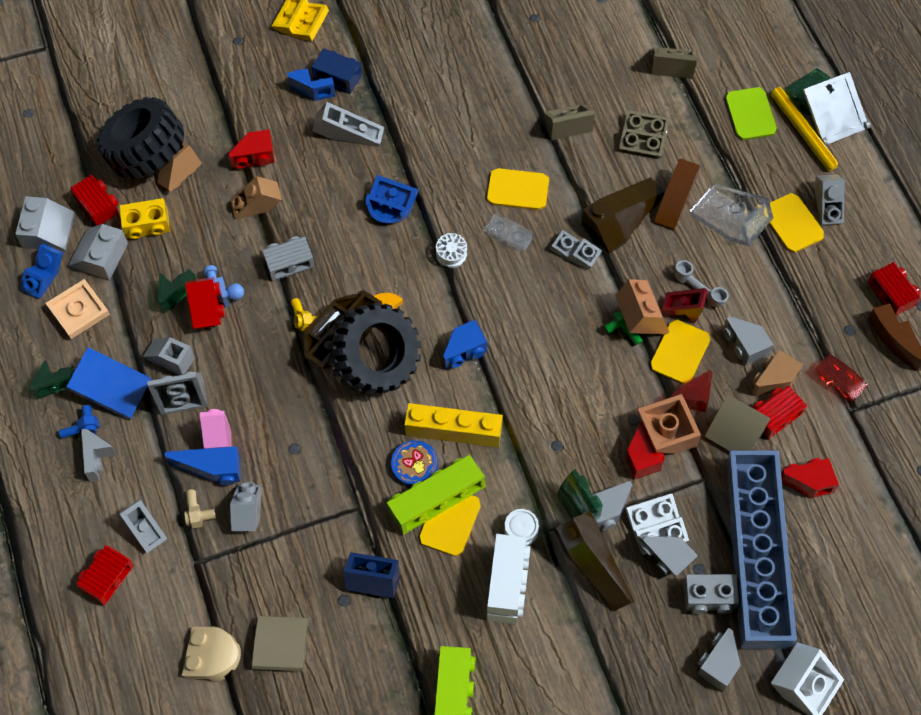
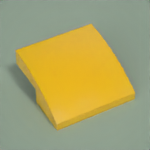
M286 0L272 27L283 34L302 40L313 41L329 9L327 5L309 3L308 0Z

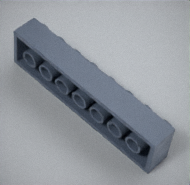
M730 451L726 460L734 570L735 574H737L739 597L737 608L741 649H792L797 641L779 451Z

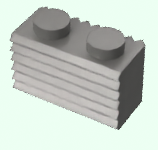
M305 236L292 237L282 244L273 243L262 250L272 281L315 267Z

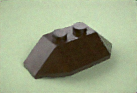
M365 290L358 292V294L334 299L304 331L305 358L321 369L334 367L333 363L329 364L328 357H331V350H327V343L332 342L329 334L331 330L337 328L334 325L339 318H343V314L349 310L373 303L382 305V301ZM369 327L363 332L359 344L367 337L373 327Z

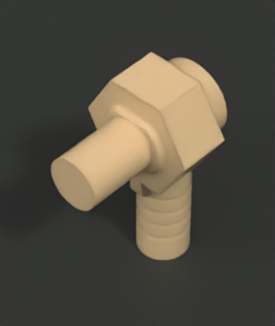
M191 489L186 492L187 506L189 508V511H185L187 526L191 525L192 529L202 527L204 520L216 518L215 509L200 510L195 490Z

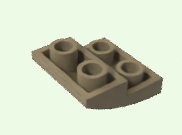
M627 110L619 150L662 157L670 118Z
M727 395L705 437L729 451H753L770 418L736 398Z
M258 616L252 669L303 671L309 626L308 618Z

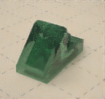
M190 269L179 274L172 283L163 274H159L158 302L162 312L166 313L187 295L185 283L190 280H196L195 274Z
M44 360L29 386L36 400L65 390L75 372L74 366L64 367L53 373L47 360Z

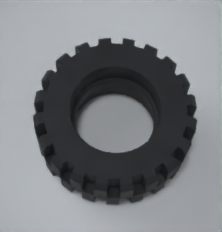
M143 97L142 100L136 99L130 104H125L122 109L116 110L113 116L105 121V125L99 130L100 134L97 136V149L118 176L127 179H140L145 175L154 174V171L162 169L167 162L173 159V156L179 152L180 146L183 144L184 128L164 100L155 97Z
M379 303L356 307L344 313L343 318H339L334 324L337 328L330 331L329 337L332 338V342L327 343V350H331V357H328L329 364H334L335 368L332 371L335 376L342 377L340 382L345 386H351V390L363 392V394L387 393L388 391L399 389L401 384H406L410 380L409 375L415 374L417 370L415 363L420 362L421 354H418V348H421V341H417L416 335H419L417 328H412L411 324L413 321L409 316L403 317L404 312L399 308L393 309L392 305H380ZM369 327L380 330L389 344L388 360L379 371H373L368 368L362 361L359 353L360 338Z

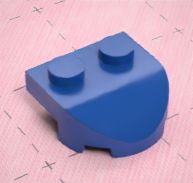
M377 175L370 194L366 196V206L375 220L386 224L399 223L409 216L419 190Z

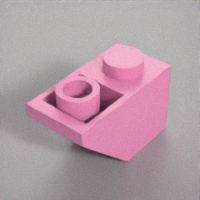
M218 409L200 412L204 449L231 447V428L225 412Z

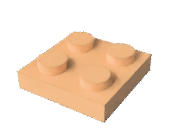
M85 279L46 302L47 307L70 339L110 315L107 308Z

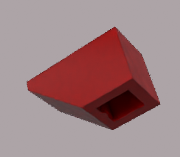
M270 129L248 132L229 153L232 169H244L250 166H265L275 163Z
M642 421L630 443L625 458L634 480L661 471L665 461L663 453L655 452Z
M814 458L809 460L807 464L799 466L796 463L784 467L781 473L782 484L811 499L832 494L839 485L829 458L823 460Z

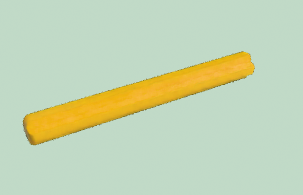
M781 87L773 89L771 96L827 171L836 169L838 165L837 160Z

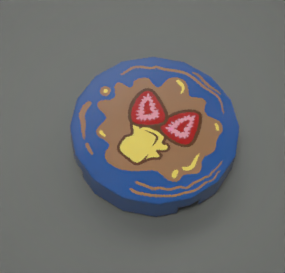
M412 440L404 442L396 448L392 455L391 467L393 475L400 483L412 487L415 483L425 481L438 471L439 461L436 451L431 445L423 441Z

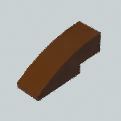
M679 158L658 209L654 224L675 231L697 179L700 165Z
M891 304L873 308L868 320L882 342L905 364L916 371H921V346L909 321L899 323Z

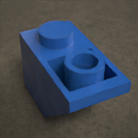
M476 320L454 328L443 355L445 370L451 367L457 368L465 361L472 358L478 359L487 352V340Z

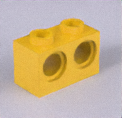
M164 198L120 205L121 224L126 239H138L142 236L161 235L170 232L168 209Z

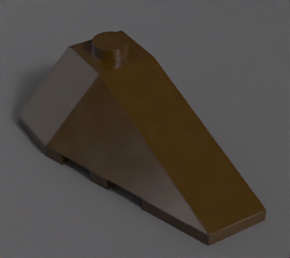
M651 177L602 197L583 209L582 224L605 251L610 254L630 239L634 230L640 226L645 216L651 212L662 198L664 191Z
M591 511L553 529L565 554L613 611L634 602Z

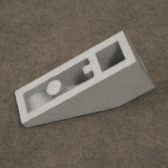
M326 102L316 114L312 131L333 140L379 147L384 127Z

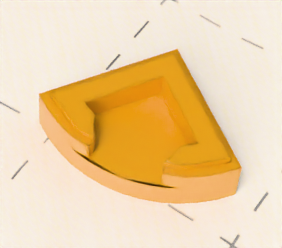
M380 293L374 296L382 301V304L392 305L393 309L403 304V299L393 293Z

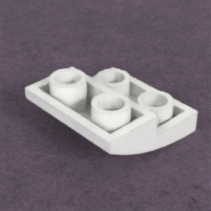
M672 493L625 507L642 555L646 553L640 548L642 544L638 539L640 535L681 537L685 542L689 541L683 519L679 517Z

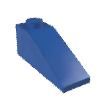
M237 446L165 452L168 464L177 469L217 484L220 483L221 485H232L234 482H241L240 453Z

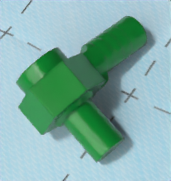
M621 310L613 315L615 320L604 326L608 334L618 328L624 333H628L635 346L643 342L638 333L629 332Z

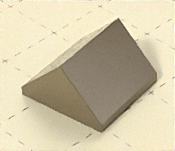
M654 47L651 75L693 79L697 63L696 51Z
M584 103L543 112L551 140L593 132L595 112L594 109Z

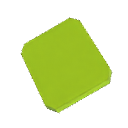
M756 87L728 92L726 102L736 134L740 139L749 140L774 136L777 126L763 89Z

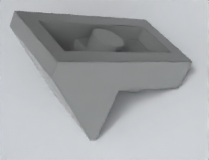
M81 429L85 475L90 482L99 481V472L103 470L101 458L116 456V453L110 444L88 429Z
M140 499L119 513L146 553L167 540V537Z

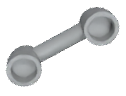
M687 260L677 262L674 273L679 282L687 283L694 289L706 288L708 290L706 296L708 304L713 307H720L727 303L729 294L726 289L716 287L711 291L692 276L694 270L692 263Z

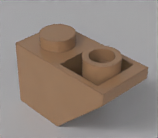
M183 142L179 152L159 170L157 183L169 192L178 188L181 182L193 174L202 164L189 144Z
M256 176L231 199L234 217L240 219L269 212L282 200L278 183Z
M781 350L777 352L775 357L770 355L764 364L766 369L763 374L758 372L752 381L754 385L752 395H767L779 387L781 390L788 385L791 387L804 364Z

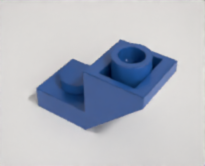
M308 68L287 73L290 89L314 101L336 97L332 77L311 82Z
M46 244L40 245L35 266L24 270L20 290L34 297L41 298L59 272L63 252Z

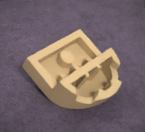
M192 627L182 676L187 679H209L213 682L224 680V676L231 670H235L239 664L241 656L240 645L231 634L218 627Z

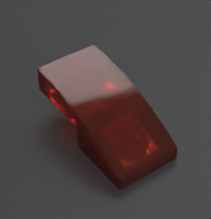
M827 354L814 369L829 387L834 385L850 402L855 401L868 386L854 370L831 354Z

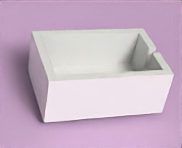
M496 534L487 606V621L517 624V618L523 617L525 594H520V592H526L528 570L523 569H528L530 546H526V537Z

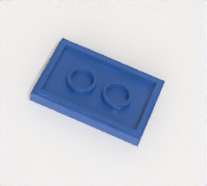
M88 347L66 389L131 420L148 387L147 381H151L152 378Z

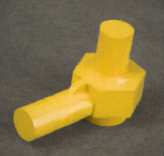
M298 298L291 301L295 312L294 325L301 331H305L318 316H312L309 311H304Z

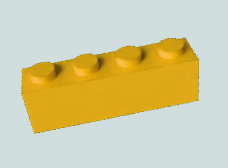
M408 403L405 433L406 436L499 448L503 415Z

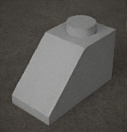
M631 481L585 498L584 507L586 512L591 511L599 530H610L618 523L630 495Z

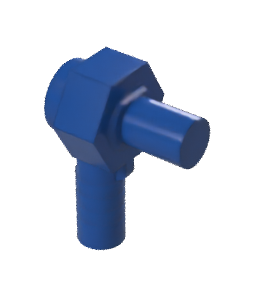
M90 405L82 406L83 417L78 419L74 426L59 430L62 439L82 432L81 429H88L93 434L97 432L96 430L100 428L99 419L92 415Z

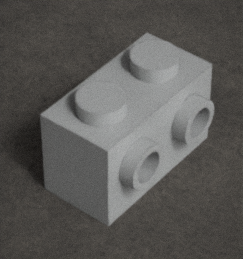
M737 574L686 575L683 582L685 611H692L693 614H705L707 611L730 614L736 610L739 604Z

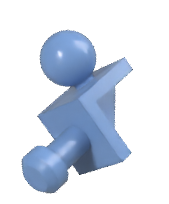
M208 265L203 269L204 275L207 278L214 277L215 282L220 283L221 295L218 296V300L224 303L225 308L230 307L228 297L232 300H239L243 297L244 289L238 283L231 284L226 290L223 277L216 278L218 273L217 267Z

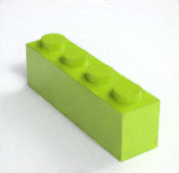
M470 455L465 458H459L451 466L444 470L436 471L425 481L415 483L406 492L394 495L387 502L389 513L403 535L484 489L486 487L485 476Z
M440 646L435 715H472V707H467L468 697H473L474 682L469 681L470 672H475L476 657L471 656V648Z

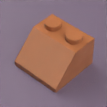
M628 279L615 297L629 332L668 334L669 330L648 281Z
M682 394L638 408L637 411L655 452L676 454L698 446L701 434Z

